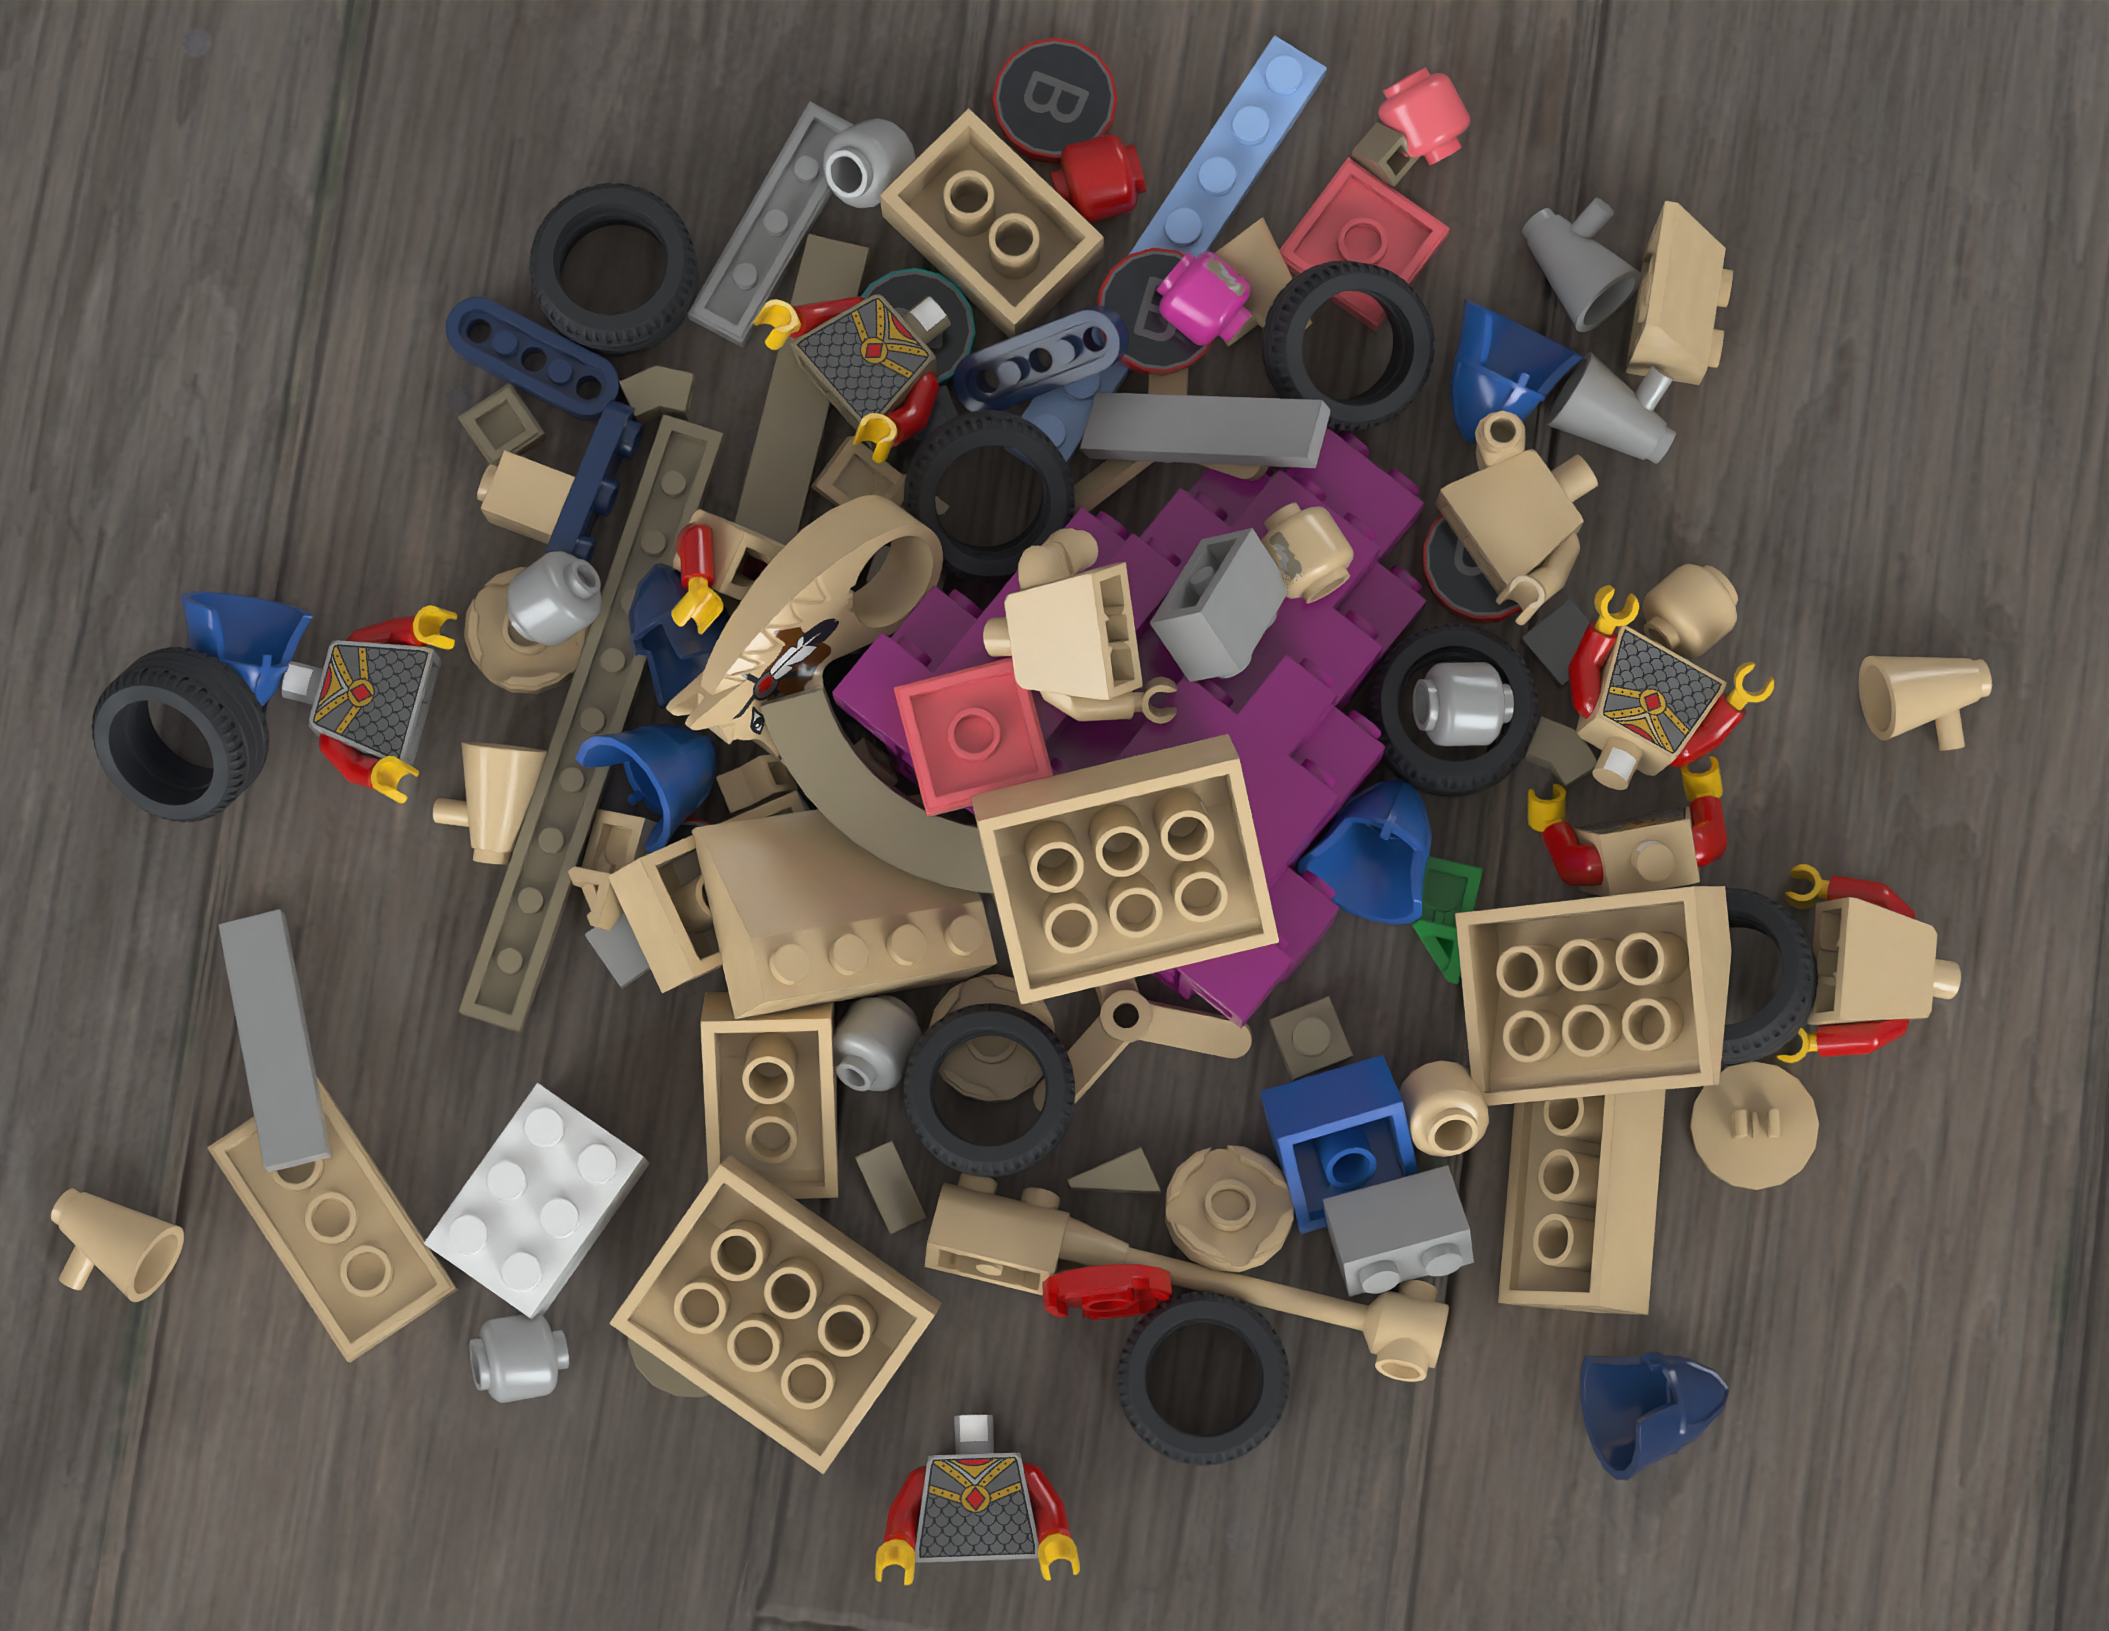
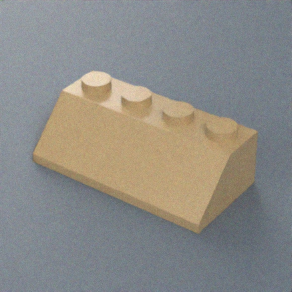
M1666 1089L1514 1104L1498 1303L1593 1313L1648 1315Z

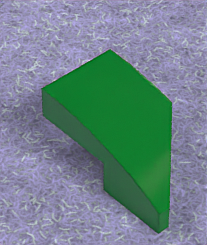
M1429 856L1423 883L1422 916L1410 924L1447 982L1458 984L1461 967L1455 913L1474 911L1483 868Z

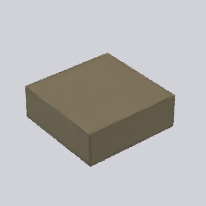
M508 383L458 417L460 423L489 465L492 464L497 467L504 450L521 456L547 438L545 432L511 383Z

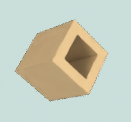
M504 450L498 467L492 464L487 467L479 485L477 499L483 501L481 510L489 523L548 545L575 477Z

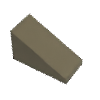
M892 1141L855 1157L890 1234L927 1218Z
M1141 1147L1067 1180L1071 1191L1161 1195V1190Z

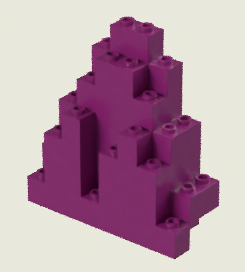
M1326 427L1316 468L1290 467L1286 473L1279 468L1275 475L1270 478L1274 471L1268 466L1265 474L1254 481L1241 479L1207 468L1188 492L1182 488L1178 490L1140 538L1134 533L1130 536L1128 531L1108 514L1100 511L1094 517L1083 507L1064 528L1086 531L1093 536L1097 543V560L1091 567L1086 568L1082 572L1114 563L1126 562L1142 684L1144 687L1148 681L1156 677L1169 678L1175 682L1177 691L1170 693L1156 692L1149 699V702L1155 708L1175 707L1177 713L1173 719L1160 724L1149 720L1143 712H1134L1132 719L1077 721L1045 701L1040 691L1031 690L1053 776L1229 734L1240 758L1279 942L1150 974L1186 1003L1197 993L1240 1028L1245 1025L1279 981H1282L1284 984L1287 983L1333 926L1339 909L1331 901L1336 894L1334 890L1307 869L1300 876L1294 871L1298 868V860L1318 842L1350 798L1358 794L1379 767L1385 750V746L1377 740L1381 736L1380 730L1357 711L1351 710L1347 716L1342 712L1422 615L1427 602L1426 599L1419 595L1423 588L1414 577L1398 566L1393 565L1390 570H1387L1381 565L1421 516L1424 502L1417 498L1420 493L1419 488L1401 472L1391 468L1388 473H1385L1368 459V456L1371 454L1369 449L1357 437L1345 430H1341L1337 435L1328 427ZM1291 503H1297L1301 511L1317 506L1325 508L1353 549V560L1347 568L1350 574L1349 579L1330 594L1312 603H1307L1303 597L1293 599L1285 597L1276 612L1277 617L1275 621L1265 630L1251 654L1250 663L1240 673L1226 679L1213 677L1189 682L1150 622L1200 541L1253 528L1261 540L1268 533L1264 522L1281 508ZM1018 570L984 612L959 591L953 589L947 596L936 586H933L892 637L889 638L882 632L832 692L835 704L886 744L894 769L918 788L919 784L894 687L1012 657H992L988 654L984 645L983 632L989 619L1006 617L1004 604L1006 596L1020 590ZM1143 687L1137 688L1132 691L1142 692ZM973 806L966 807L967 810L974 814Z

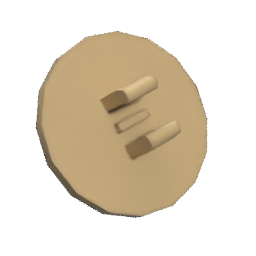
M1751 1061L1728 1066L1720 1072L1719 1085L1703 1086L1693 1103L1689 1128L1695 1152L1710 1173L1731 1186L1760 1190L1781 1185L1804 1168L1816 1148L1819 1121L1813 1098L1798 1078L1777 1065Z

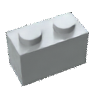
M1253 528L1210 537L1200 541L1150 624L1189 682L1213 677L1226 679L1235 676L1248 666L1253 650L1265 630L1275 621L1277 617L1276 612L1289 591L1284 585L1280 569Z
M1448 1165L1323 1199L1328 1233L1349 1297L1365 1292L1371 1294L1386 1292L1398 1283L1427 1275H1448L1459 1269L1460 1266L1474 1263L1470 1228Z

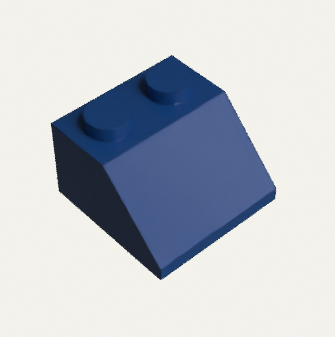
M1383 1055L1259 1091L1271 1141L1280 1170L1284 1174L1292 1204L1294 1205L1293 1213L1300 1234L1327 1227L1323 1199L1418 1174L1403 1101Z

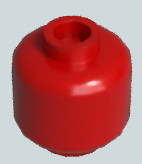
M1106 134L1065 146L1060 156L1062 169L1050 172L1054 190L1090 224L1131 213L1137 207L1138 195L1146 193L1144 176L1135 145L1125 146L1123 141L1114 134Z

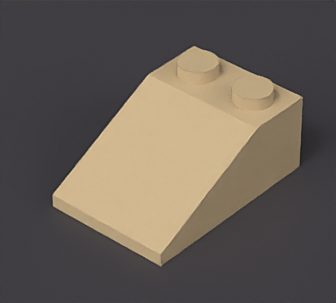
M1664 202L1643 254L1642 280L1638 287L1625 373L1646 376L1652 365L1672 376L1673 381L1700 385L1707 367L1717 368L1719 365L1724 331L1713 329L1717 306L1727 308L1732 287L1733 270L1723 269L1726 248L1676 202Z
M794 791L722 823L803 812L805 809L797 792ZM694 835L640 857L608 876L662 993L723 966L705 891L704 879L697 856Z
M729 992L705 993L700 1023L708 1181L718 1166L731 1154L794 1199L838 1198L837 1073L833 1053V1032L835 1030L834 1002L735 1019Z

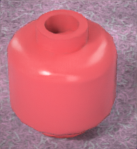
M1424 67L1383 90L1387 99L1379 107V118L1383 125L1405 136L1408 141V154L1410 157L1417 158L1424 155L1427 163L1432 165L1462 148L1457 136L1469 127L1470 116L1447 75L1443 73L1430 75L1427 68ZM1397 151L1399 155L1408 157L1406 153Z

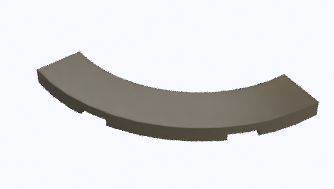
M824 686L761 702L760 708L770 736L787 769L813 804L851 840L881 860L914 876L948 887L980 893H993L977 825L961 822L941 814L927 817L923 804L910 798L894 786L892 788L880 778L863 760L864 758L845 734L832 709Z

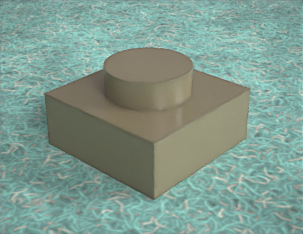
M1329 996L1269 1020L1270 1028L1292 1082L1353 1057Z

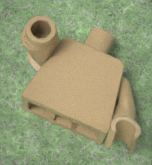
M1499 411L1490 413L1481 419L1475 431L1477 441L1476 458L1480 471L1442 488L1435 505L1499 595L1496 602L1501 605L1505 600L1511 599L1521 606L1523 612L1515 622L1519 625H1524L1545 601L1565 586L1580 551L1579 539L1576 534L1584 522L1581 514L1572 502L1598 486V482L1589 465L1578 454L1550 471L1534 449L1525 451V426L1522 420L1516 414Z
M1073 528L1060 529L1051 534L1041 546L1027 548L1018 563L1020 590L1008 594L1004 602L1006 617L991 618L984 627L983 639L988 654L992 657L1012 656L1015 681L1019 686L1024 689L1040 691L1045 701L1077 721L1132 719L1134 712H1143L1149 720L1160 724L1173 719L1177 713L1175 707L1155 708L1151 705L1149 699L1156 692L1170 693L1177 691L1175 682L1169 678L1156 677L1148 681L1144 687L1142 684L1126 562L1114 563L1082 572L1086 568L1091 567L1097 560L1098 546L1091 534ZM1143 687L1142 692L1132 691L1137 688Z

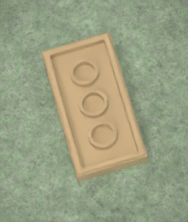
M317 1077L332 1157L268 1172L263 1165L255 1117H252L207 1148L346 1361L351 1363L456 1292L458 1288L432 1249L424 1244L425 1238Z

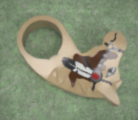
M879 495L861 496L827 511L803 528L778 552L762 571L721 632L708 659L705 670L668 703L666 709L676 716L690 714L685 722L690 729L700 730L709 728L728 744L735 739L753 740L785 765L770 736L760 708L761 702L823 686V670L828 663L873 643L882 632L887 636L895 633L931 588L937 586L943 563L942 546L937 535L891 500ZM892 541L887 558L880 570L864 587L853 593L850 587L855 586L865 564L882 546Z

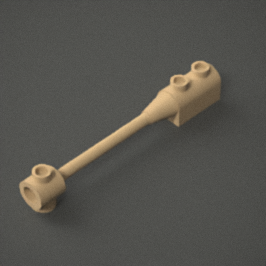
M965 1173L960 1175L958 1185L944 1182L927 1241L924 1267L1042 1296V1282L1055 1275L1056 1271L1064 1272L1083 1267L1111 1264H1141L1160 1267L1170 1272L1172 1285L1200 1292L1225 1294L1245 1303L1363 1331L1370 1353L1377 1355L1376 1369L1390 1378L1409 1382L1421 1381L1426 1378L1428 1367L1435 1368L1445 1331L1449 1305L1436 1302L1438 1291L1427 1282L1420 1280L1402 1282L1399 1284L1398 1293L1388 1290L1381 1293L1370 1305H1364L1241 1274L1213 1271L1200 1264L1130 1248L1128 1243L1070 1217L1068 1212L1058 1210L1060 1198L1053 1192L1045 1189L1026 1188L1023 1190L1019 1201L995 1195L997 1182L994 1179Z

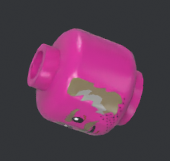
M1187 252L1156 289L1163 296L1159 303L1160 314L1197 345H1207L1218 335L1228 343L1252 315L1243 306L1250 296V284L1212 252H1203L1197 257Z

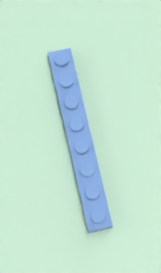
M1274 35L1130 254L1150 248L1177 250L1183 254L1189 252L1194 257H1197L1200 253L1209 252L1326 76L1327 67ZM1093 327V340L1099 346L1105 347L1106 344L1103 342L1101 334L1098 333L1097 327ZM1118 362L1099 373L1034 397L1022 418L1040 428L1052 440L1061 452L1067 465H1069L1081 446L1095 393H1116L1131 369ZM1004 446V450L1036 469L1033 463L1021 452Z

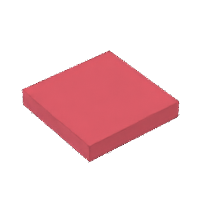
M1348 157L1279 251L1289 272L1295 276L1316 265L1330 261L1346 260L1380 266L1397 274L1411 286L1449 235L1450 228ZM1344 291L1329 298V300L1375 332L1378 331L1387 318L1381 305L1372 296L1365 293Z
M1012 657L894 687L927 817L972 806L970 797L972 795L1053 776L1031 690L1021 688L1015 681Z

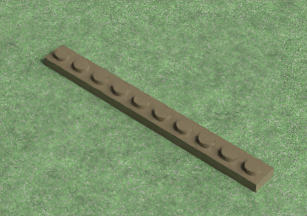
M663 414L601 595L602 606L600 615L591 624L458 1011L462 1015L521 1034L523 1033L573 886L568 871L574 866H580L593 828L597 809L600 807L614 766L585 768L575 760L581 743L591 737L626 731L648 667L647 656H635L629 640L628 613L638 583L657 563L673 567V559L677 553V536L682 528L691 521L693 514L702 508L725 441L724 434Z

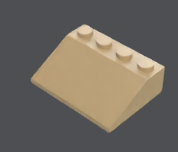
M1229 734L970 796L1021 1005L1279 942L1240 758Z
M921 794L909 796L915 801L923 804ZM819 809L696 827L692 830L735 1019L962 981L997 964L983 901L978 892L944 886L914 876L881 860L851 840L832 824Z
M1692 886L1455 913L1471 1078L1476 1083L1487 1106L1719 1085L1732 952L1725 886Z
M730 1154L718 1166L609 1324L824 1474L932 1321L942 1302Z

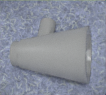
M1595 198L1573 224L1561 215H1555L1550 208H1545L1532 216L1522 229V235L1528 240V247L1576 330L1579 332L1595 329L1613 317L1632 298L1642 280L1641 272L1593 239L1614 215L1611 207L1599 198Z
M1588 352L1575 366L1558 392L1547 414L1545 424L1641 460L1648 459L1657 464L1671 446L1676 432L1667 427V422L1654 411V408L1674 379L1664 370L1652 365L1634 392L1592 352Z

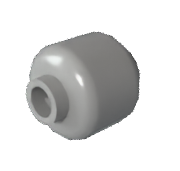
M881 118L870 119L841 131L830 140L824 151L823 169L831 190L845 204L856 208L875 207L881 204L879 195L916 160L913 145L906 133L896 124Z
M563 551L546 553L518 573L509 583L507 613L513 627L524 638L548 646L566 642L590 625L600 615L602 596L599 576L588 562L578 559L571 554Z
M1489 663L1435 664L1428 671L1425 679H1419L1414 689L1413 714L1415 723L1419 730H1426L1427 736L1439 746L1491 744L1499 735L1502 724L1508 723L1513 715L1514 699L1511 687L1508 684H1502L1498 672Z
M889 995L863 997L854 1001L833 1032L834 1065L839 1079L850 1088L858 1091H887L896 1087L905 1075L913 1049L922 1037V1032L913 1010L906 1003Z
M524 1313L490 1319L482 1325L479 1338L470 1340V1361L476 1387L479 1391L488 1390L491 1397L501 1403L540 1397L552 1393L558 1381V1370L569 1367L568 1348L563 1331H551L548 1321L541 1314H537L533 1319Z

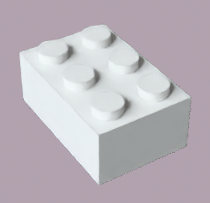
M537 1083L424 1244L529 1318L533 1319L537 1314L543 1316L650 1163L644 1156Z

